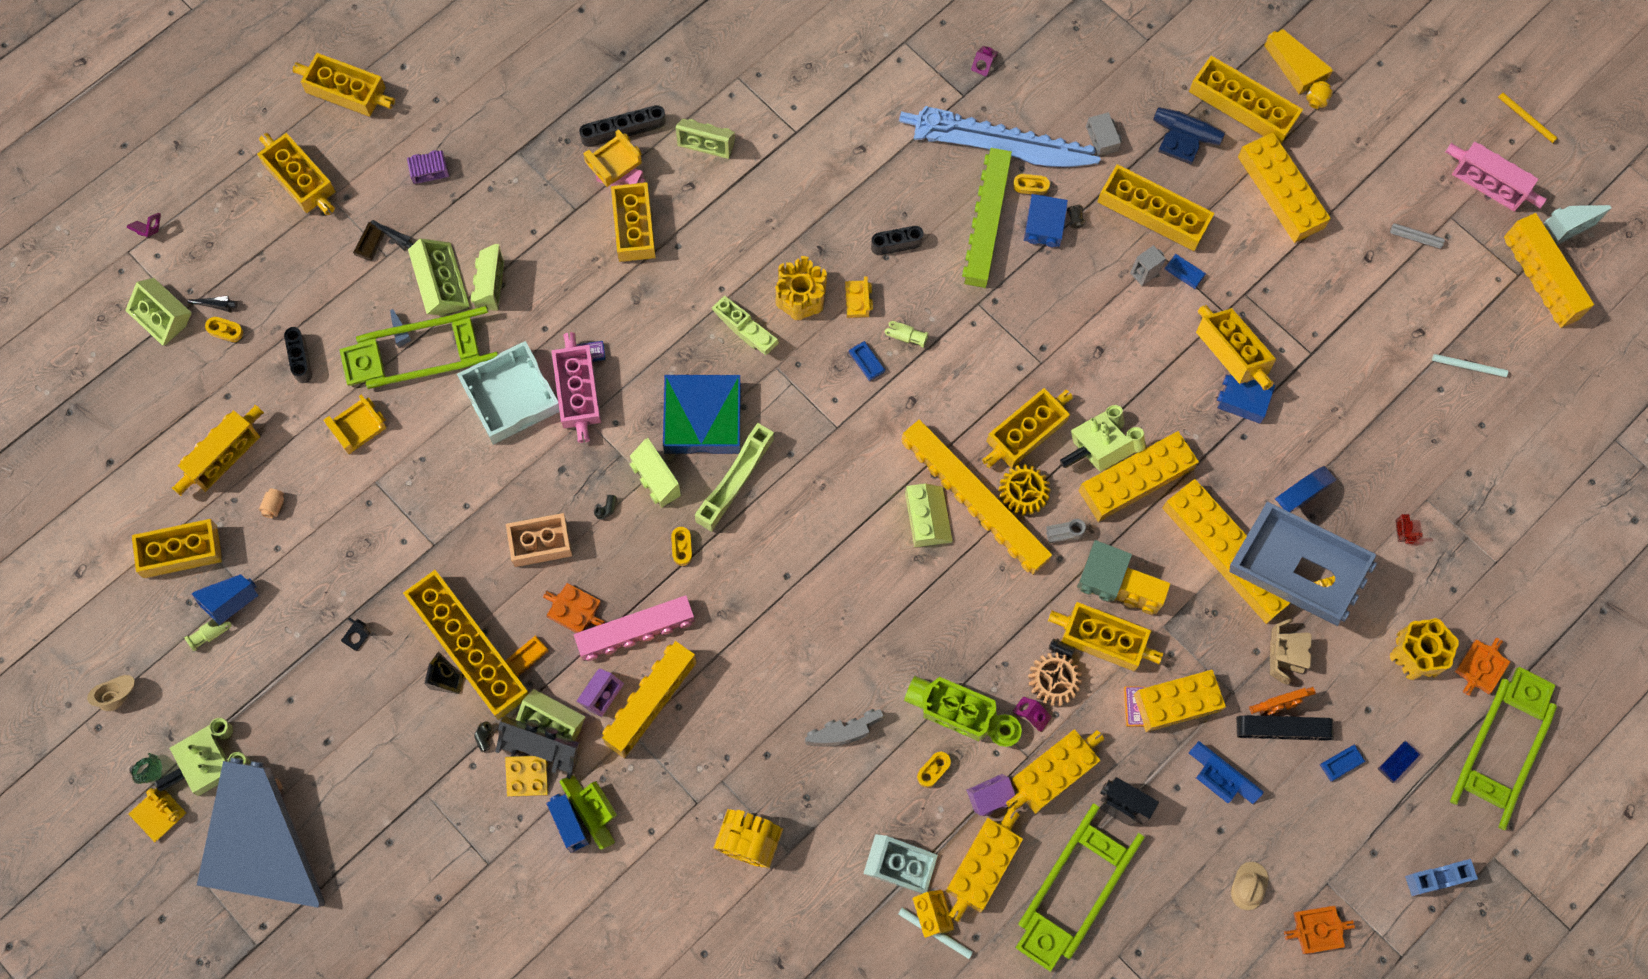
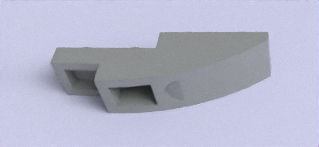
M871 709L863 714L864 717L858 720L853 718L846 722L847 726L845 727L841 720L837 722L832 720L824 725L825 728L819 731L814 729L806 734L807 737H805V743L810 746L829 747L860 740L869 736L867 727L883 720V714L880 709L876 711Z

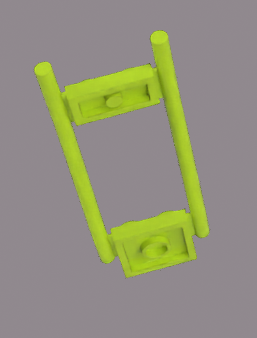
M483 306L450 316L356 336L358 344L339 349L347 385L352 386L366 382L367 389L369 390L387 384L474 366L495 358L499 355L497 351L479 356L471 317L489 313L488 307ZM452 323L461 361L385 377L376 338Z
M1521 667L1515 669L1511 682L1507 679L1501 680L1495 698L1458 778L1450 799L1452 804H1458L1464 789L1501 809L1504 808L1505 810L1498 827L1502 830L1507 829L1519 794L1557 709L1556 704L1549 703L1555 684ZM1502 700L1538 720H1543L1512 791L1475 770H1471Z
M1094 803L1018 923L1026 931L1015 948L1050 972L1061 955L1071 960L1145 838L1138 833L1127 850L1090 826L1089 824L1100 808ZM1079 842L1115 866L1116 869L1077 934L1073 937L1037 913L1036 910Z

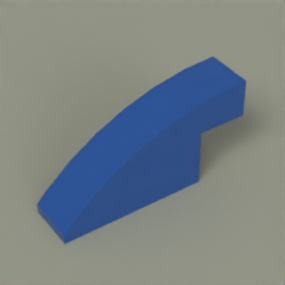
M1322 466L1276 497L1275 500L1284 510L1291 513L1305 506L1337 479L1325 466Z

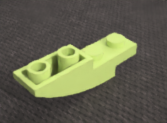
M726 296L722 297L712 307L717 316L753 349L757 348L764 355H767L779 344L777 338L753 321L747 312Z

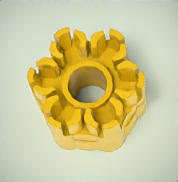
M801 256V262L799 258L795 260L794 265L791 262H786V268H784V263L780 264L778 267V282L775 286L776 306L794 320H802L822 312L827 283L826 270L823 268L821 273V267H813L812 261L807 256ZM805 288L807 291L804 293L796 292L795 289Z
M1440 619L1412 621L1396 634L1398 636L1396 638L1397 646L1390 653V659L1393 661L1397 658L1398 660L1395 664L1399 666L1404 664L1402 668L1403 673H1410L1406 676L1407 679L1415 680L1422 675L1427 677L1433 676L1434 678L1453 665L1459 641ZM1421 642L1429 647L1430 654L1423 651Z
M727 809L713 849L750 865L770 868L783 828L767 819H764L762 825L763 818L756 816L753 821L754 815L747 813L744 818L745 811Z

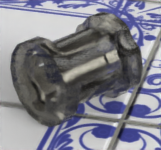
M1074 205L1067 209L1071 219L1070 227L1073 229L1086 225V220H1084L1082 214L1083 206Z

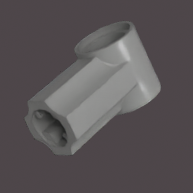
M1073 519L1071 522L1046 526L1049 544L1071 539H1081L1086 525L1080 519ZM1078 526L1081 532L1075 533L1071 527Z

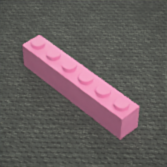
M685 595L573 635L582 660L592 661L597 659L598 655L604 653L606 655L612 654L621 647H632L636 644L635 642L652 640L655 635L661 633L662 635L669 634L678 627H689L695 620Z

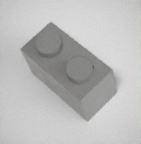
M1109 112L1089 117L1086 124V129L1098 157L1118 152L1122 143L1119 133L1117 134L1115 129V121L1113 118L1111 119Z
M1153 245L1136 258L1130 274L1141 286L1159 274L1166 259L1163 252Z

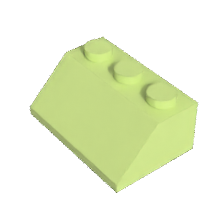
M682 119L676 125L677 146L727 159L730 158L735 143L734 131L728 128H718L712 124H702L693 119Z
M494 244L481 250L479 258L475 260L477 275L474 274L473 276L475 292L472 291L471 302L474 303L475 308L487 306L488 310L498 311L504 257L499 244Z
M155 278L136 282L125 310L162 345H166L186 327L192 313Z
M649 438L645 439L630 455L631 463L629 465L635 474L638 472L641 476L639 480L645 489L649 488L651 491L649 495L655 504L659 503L662 508L681 496L680 487Z
M926 483L906 486L905 497L914 548L951 543L952 536L943 487Z
M533 689L523 699L516 720L523 723L526 719L534 720L544 726L554 727L558 731L564 732L563 737L575 741L581 731L585 716Z

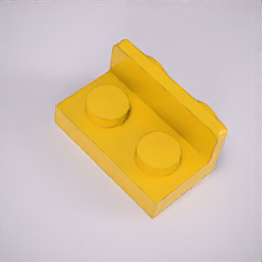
M864 276L863 281H845L847 318L869 317L870 310H873V300L869 299V293H872V284L868 282V276Z
M943 890L928 891L913 897L925 938L955 930L952 920L948 916L949 910Z

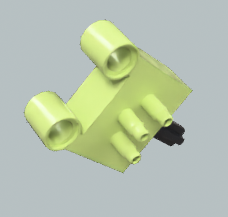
M1118 405L1109 406L1105 412L1071 430L1073 443L1079 449L1060 459V463L1063 468H1068L1087 457L1101 472L1131 454L1143 451L1146 447L1144 431L1139 427H1133L1128 430L1127 436H1125L1119 430L1124 426L1123 409Z
M216 718L211 721L209 726L170 747L179 768L155 782L158 791L162 792L186 779L192 793L200 796L218 785L223 761H231V758H243V763L251 764V760L241 752L232 753L227 760L217 741V738L227 739L232 735V725L223 718ZM225 724L224 731L218 733L219 726Z

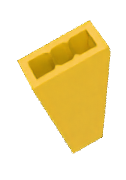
M1284 29L1278 32L1274 31L1268 35L1264 45L1298 94L1309 90L1313 83L1325 82L1329 79L1333 72L1332 68Z

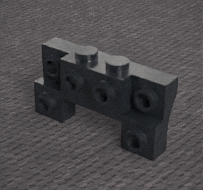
M506 716L503 717L498 728L499 736L496 753H500L504 749L511 752V756H517L519 751L550 762L554 760L553 773H556L559 769L568 772L566 778L570 779L573 776L578 760L579 742L563 737L564 732L558 731L554 727L544 726L534 720L526 719L523 723Z

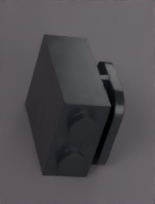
M1115 777L1112 781L1108 780L1100 791V794H1102L1100 801L1103 802L1100 809L1129 826L1135 823V821L1141 825L1145 824L1151 819L1159 804V801L1118 777Z

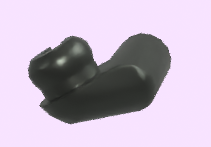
M607 495L606 505L597 507L594 510V515L601 520L612 515L615 510L617 497L615 495Z
M487 721L480 723L474 734L481 753L490 749L486 739L492 726Z

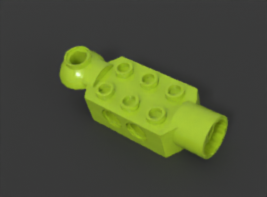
M914 676L908 687L904 701L923 709V718L978 742L989 736L994 743L1003 747L1014 745L1021 737L1022 729L1019 721L1012 715L1003 714L997 716L996 702L989 697L942 677H938L931 683ZM1006 727L1010 730V734L1004 736L999 730Z

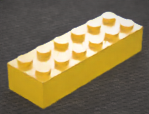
M1212 55L1194 78L1189 89L1191 94L1262 136L1273 132L1281 144L1303 111L1299 106Z
M1272 132L1244 145L1238 158L1292 241L1296 243L1325 229L1331 219L1275 134Z
M1118 164L1101 190L1097 201L1192 251H1195L1215 214Z
M1537 213L1516 221L1504 236L1505 242L1513 251L1515 259L1523 267L1525 275L1533 283L1535 291L1543 299L1544 305L1553 315L1554 321L1562 328L1580 320L1594 306V303Z
M1177 431L1083 482L1078 491L1097 521L1100 522L1191 472L1199 461L1180 432Z
M677 641L673 645L669 644L663 652L665 654L663 658L653 664L651 674L641 680L639 684L641 687L636 693H631L627 699L628 704L626 707L618 710L614 717L616 720L612 725L608 724L602 732L604 735L602 739L605 745L624 759L697 664L695 654Z

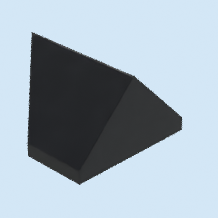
M438 651L428 665L424 684L429 690L459 694L463 674H460Z

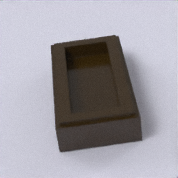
M368 222L353 254L372 261L385 233L371 224V222Z

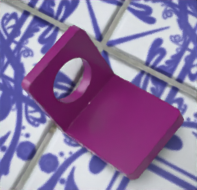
M982 46L976 53L971 71L987 76L992 61L999 52L991 47ZM979 60L985 61L986 69L980 70L977 67V62Z
M156 213L149 216L147 225L140 221H135L128 224L127 229L136 232L140 236L149 237L159 232L161 214ZM155 219V220H156V221H155V224H154L153 227H151V224H152L153 220Z
M1022 697L1013 710L1014 714L1026 718L1039 732H1042L1051 719V715L1038 701L1027 697ZM1029 703L1026 710L1020 711L1024 704Z

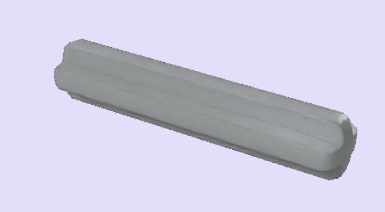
M1393 223L1390 229L1391 234L1437 248H1442L1445 239L1396 223Z

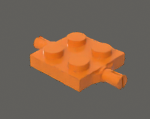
M566 583L563 590L557 596L548 591L543 595V598L552 602V607L546 615L547 618L575 633L584 631L591 623L596 626L605 623V621L595 616L601 601Z
M1495 638L1491 646L1485 645L1477 639L1473 641L1454 671L1468 682L1463 693L1470 696L1475 687L1480 688L1487 694L1492 693L1510 663L1498 651L1503 643L1502 640Z
M1314 687L1302 688L1249 706L1251 714L1260 712L1261 715L1265 713L1268 716L1274 715L1285 707L1286 710L1297 707L1298 704L1303 703L1302 699L1315 695L1316 692Z
M1335 906L1298 911L1293 913L1296 923L1295 930L1284 931V935L1292 934L1284 937L1286 940L1298 938L1303 954L1345 947L1343 930L1355 929V925L1347 926L1348 924H1353V920L1341 922Z

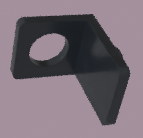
M348 617L347 620L352 626L343 636L341 642L358 651L370 635V632L365 628L367 625L358 618L355 621ZM353 633H358L360 635L359 642L355 644L350 643L349 636Z

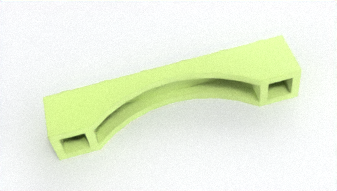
M759 423L756 424L728 473L696 512V523L711 532L713 531L774 441V432Z

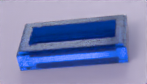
M1403 741L1377 769L1391 783H1394L1420 754L1408 742Z

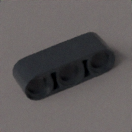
M909 226L875 233L871 239V251L875 255H885L916 249L922 244L923 229L919 226ZM915 235V236H918L919 238L914 239V238H912L911 236ZM894 239H899L901 241L895 242ZM880 242L883 245L878 246L875 243Z
M290 327L284 333L290 371L299 383H307L312 378V371L306 340L297 327ZM298 336L296 340H292L293 337ZM301 353L299 357H295L296 354ZM300 370H305L302 374H298Z

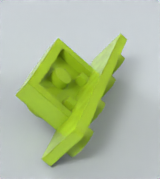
M574 775L570 779H561L559 783L598 847L602 850L612 846L615 841L605 825L615 818L617 814L597 781L590 783L583 790Z

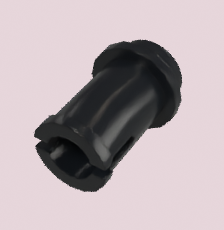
M1053 638L1048 649L1051 650V653L1056 652L1061 655H1067V658L1070 659L1075 647L1060 642L1058 638Z

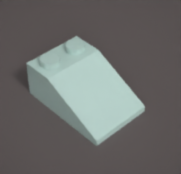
M1592 205L1568 206L1564 209L1558 208L1551 213L1552 217L1544 222V226L1556 245L1597 225L1611 210V206Z
M875 834L863 874L923 894L928 890L938 855L889 836Z

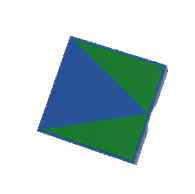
M664 375V454H692L697 452L712 454L740 453V375Z

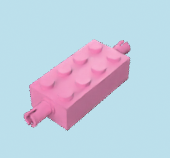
M1474 141L1469 150L1464 151L1451 142L1445 153L1459 160L1458 166L1452 173L1453 176L1514 212L1523 201L1527 200L1541 208L1547 198L1533 191L1538 178L1522 170L1516 164L1502 158L1499 154L1485 148L1482 144Z
M570 332V340L568 333L563 334L565 341L564 349L551 350L560 419L563 429L576 427L578 443H583V435L586 443L590 441L588 425L601 423L592 353L589 345L577 346L576 334Z

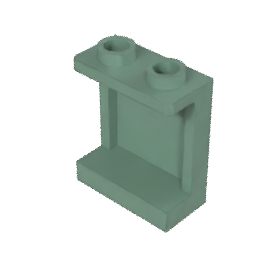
M1095 540L1090 549L1077 588L1085 594L1098 595L1101 600L1110 602V600L1114 601L1118 595L1132 554Z

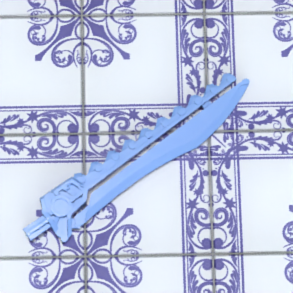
M925 106L919 112V115L901 111L899 122L916 126L914 132L915 140L927 138L930 142L941 141L989 150L990 148L1012 151L1011 156L1034 165L1075 167L1099 164L1101 160L1100 157L1092 155L1095 154V147L1092 145L1080 147V144L1076 141L1067 144L1062 138L1051 140L1047 134L1037 137L1032 131L1021 133V130L1017 127L1007 130L1003 124L991 126V123L987 120L977 123L973 117L962 119V116L954 112Z

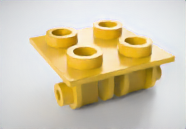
M536 756L505 757L507 797L548 795L547 760Z
M150 788L146 792L147 797L128 815L156 843L187 813L166 790L159 792L157 788Z

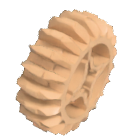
M1048 653L1047 659L1042 655L1040 656V661L1035 660V666L1030 667L1032 673L1028 675V678L1032 681L1028 685L1035 686L1031 692H1038L1039 694L1036 699L1039 700L1042 696L1044 704L1050 700L1051 706L1055 705V701L1061 706L1063 700L1069 703L1070 698L1074 699L1076 697L1075 692L1080 691L1077 685H1081L1082 680L1077 678L1081 676V672H1075L1078 669V665L1071 666L1073 659H1070L1069 662L1065 660L1067 655H1063L1061 659L1059 658V653H1056L1054 658L1051 653ZM1057 665L1054 671L1042 670L1046 666ZM1063 669L1068 673L1070 682L1063 676ZM1058 672L1057 682L1054 683L1053 686H1051L1053 683V676H1055ZM1039 676L1046 681L1047 690L1041 685ZM1057 687L1062 689L1065 687L1068 689L1063 693H1052L1053 690Z

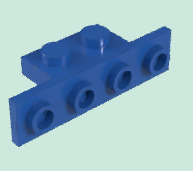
M1200 741L1188 752L1204 765L1196 779L1226 803H1229L1237 792L1252 804L1263 795L1264 792Z

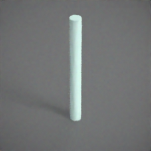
M1433 354L1432 361L1502 377H1507L1508 370L1437 354Z
M902 907L898 915L921 929L918 917ZM944 933L933 935L934 938L968 959L973 953Z

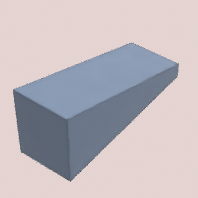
M391 309L390 314L393 327L402 326L403 324L395 311ZM407 332L394 335L398 348L412 341Z

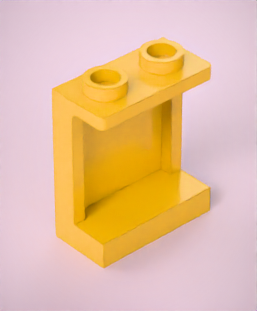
M620 130L616 131L615 138L592 153L590 150H587L583 153L585 163L606 187H609L642 164L640 149L637 146L634 147L629 137L625 133L622 134Z
M362 394L358 396L360 400L334 419L328 416L323 420L348 454H351L386 429L383 423L386 419L380 411L377 413L374 411L375 405L369 397L365 399Z

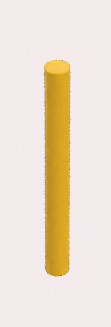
M1504 92L1499 95L1498 98L1551 143L1555 142L1557 137Z

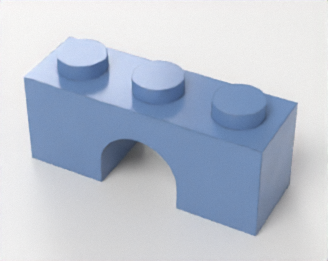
M1471 859L1405 876L1411 896L1478 879Z

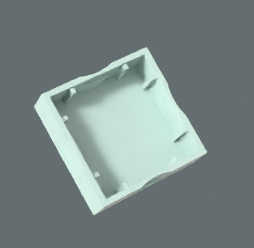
M526 341L501 352L491 360L481 362L457 374L493 445L560 412L558 401L547 380L543 377Z

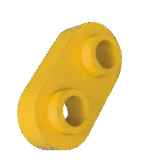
M1019 174L1013 182L1015 191L1023 194L1044 195L1048 192L1050 186L1049 180L1045 176Z
M211 317L205 323L206 331L213 337L229 342H237L243 336V329L236 322L220 317Z
M677 527L671 534L672 557L677 565L685 566L692 560L691 534L687 528ZM684 536L685 539L680 541L678 540V537ZM681 554L686 555L684 559L679 558Z
M936 752L923 765L917 774V781L922 787H932L948 770L951 764L949 755L945 752ZM942 760L944 765L938 766L936 761ZM925 774H928L930 776L929 781H925L923 779V776Z

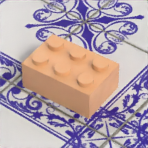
M564 513L506 524L511 561L514 567L572 557L568 526Z

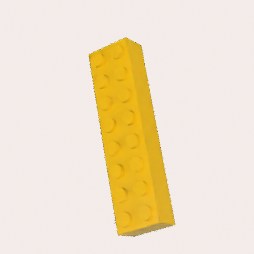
M1196 479L1192 480L1166 501L1162 509L1266 624L1291 604L1229 572L1230 564L1247 535Z
M436 570L403 592L404 596L497 720H500L522 703L523 699L529 694Z

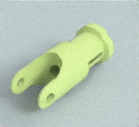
M890 321V328L885 329L887 336L906 343L918 344L922 348L925 347L929 335L928 332L923 333L915 330L914 327L895 321Z
M212 619L199 627L198 631L184 638L191 649L196 651L200 645L214 640L230 629L232 624L225 622L218 626L219 624Z

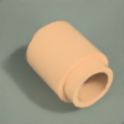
M270 488L265 493L259 507V511L262 512L261 515L270 519L273 516L277 517L284 502V493Z

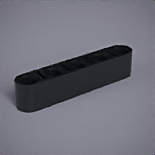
M654 105L586 123L579 129L581 142L584 146L591 147L611 141L616 137L617 130H620L622 134L625 133L629 137L659 129L666 123L665 110L660 105Z
M1240 715L1236 717L1238 738L1317 741L1335 739L1333 718Z

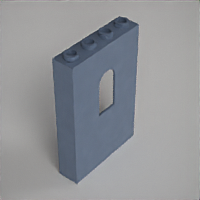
M1267 501L1230 564L1229 572L1339 626L1341 621L1345 622L1348 618L1350 604L1355 605L1359 597L1356 594L1359 588L1364 589L1368 581L1365 578L1368 572L1372 573L1377 565V562L1374 561L1377 554ZM1303 557L1331 571L1335 576V582L1329 587H1322L1294 573Z

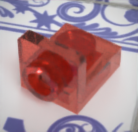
M1401 514L1395 520L1398 542L1415 544L1423 537V533H1412L1413 522L1410 520L1409 514Z

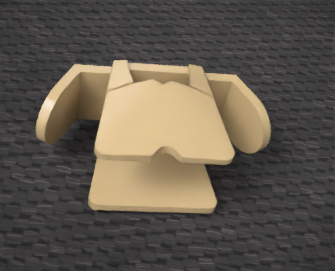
M1292 618L1278 623L1272 628L1270 641V675L1284 684H1290L1291 679L1280 671L1278 667L1302 674L1305 668H1310L1311 654L1308 652V649L1311 647L1310 633L1279 634L1280 628L1293 622Z

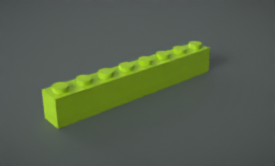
M990 148L989 154H985L984 165H987V168L982 170L981 180L984 183L983 186L979 185L978 196L981 199L980 202L976 201L974 212L978 214L977 218L973 217L971 227L975 230L974 234L970 233L968 242L972 246L971 250H967L965 261H968V266H964L962 277H965L964 284L986 288L1012 151Z

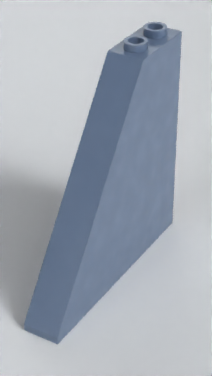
M239 758L223 761L197 886L317 908L324 906L325 900L271 769L263 767L264 763L251 761V764L243 763L244 759Z

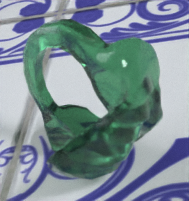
M148 753V758L139 760L133 766L131 775L134 783H149L161 778L162 763L158 756ZM148 763V766L141 773L137 774L139 768Z

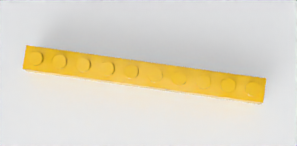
M920 419L903 432L901 440L904 447L908 450L911 449L920 463L924 462L929 472L941 480V484L945 489H950L955 494L954 497L959 503H964L968 508V512L981 521V525L985 530H990L995 535V540L999 544H1003L1008 549V553L1021 562V566L1026 572H1031L1034 575L1050 560L1052 554Z

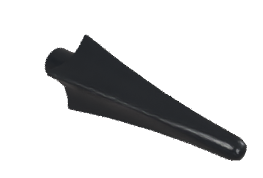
M371 220V224L385 233L404 251L406 248L409 249L414 245L410 240V236L390 229L375 220Z
M229 296L187 300L189 304L207 306L230 312L231 308L238 307V302L230 300Z

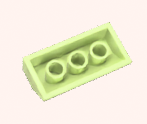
M420 238L408 249L426 313L443 316L470 307L451 243Z

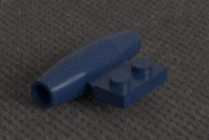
M1158 107L1153 121L1170 130L1165 135L1158 152L1191 165L1199 150V142L1220 146L1226 133L1205 120L1177 110Z

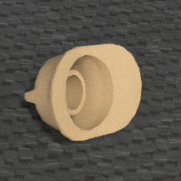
M123 675L95 686L88 693V703L99 707L103 711L118 709L134 688V678L130 675Z
M1246 862L1240 866L1231 888V897L1235 905L1240 909L1253 910L1263 901L1269 878L1267 871L1259 863Z

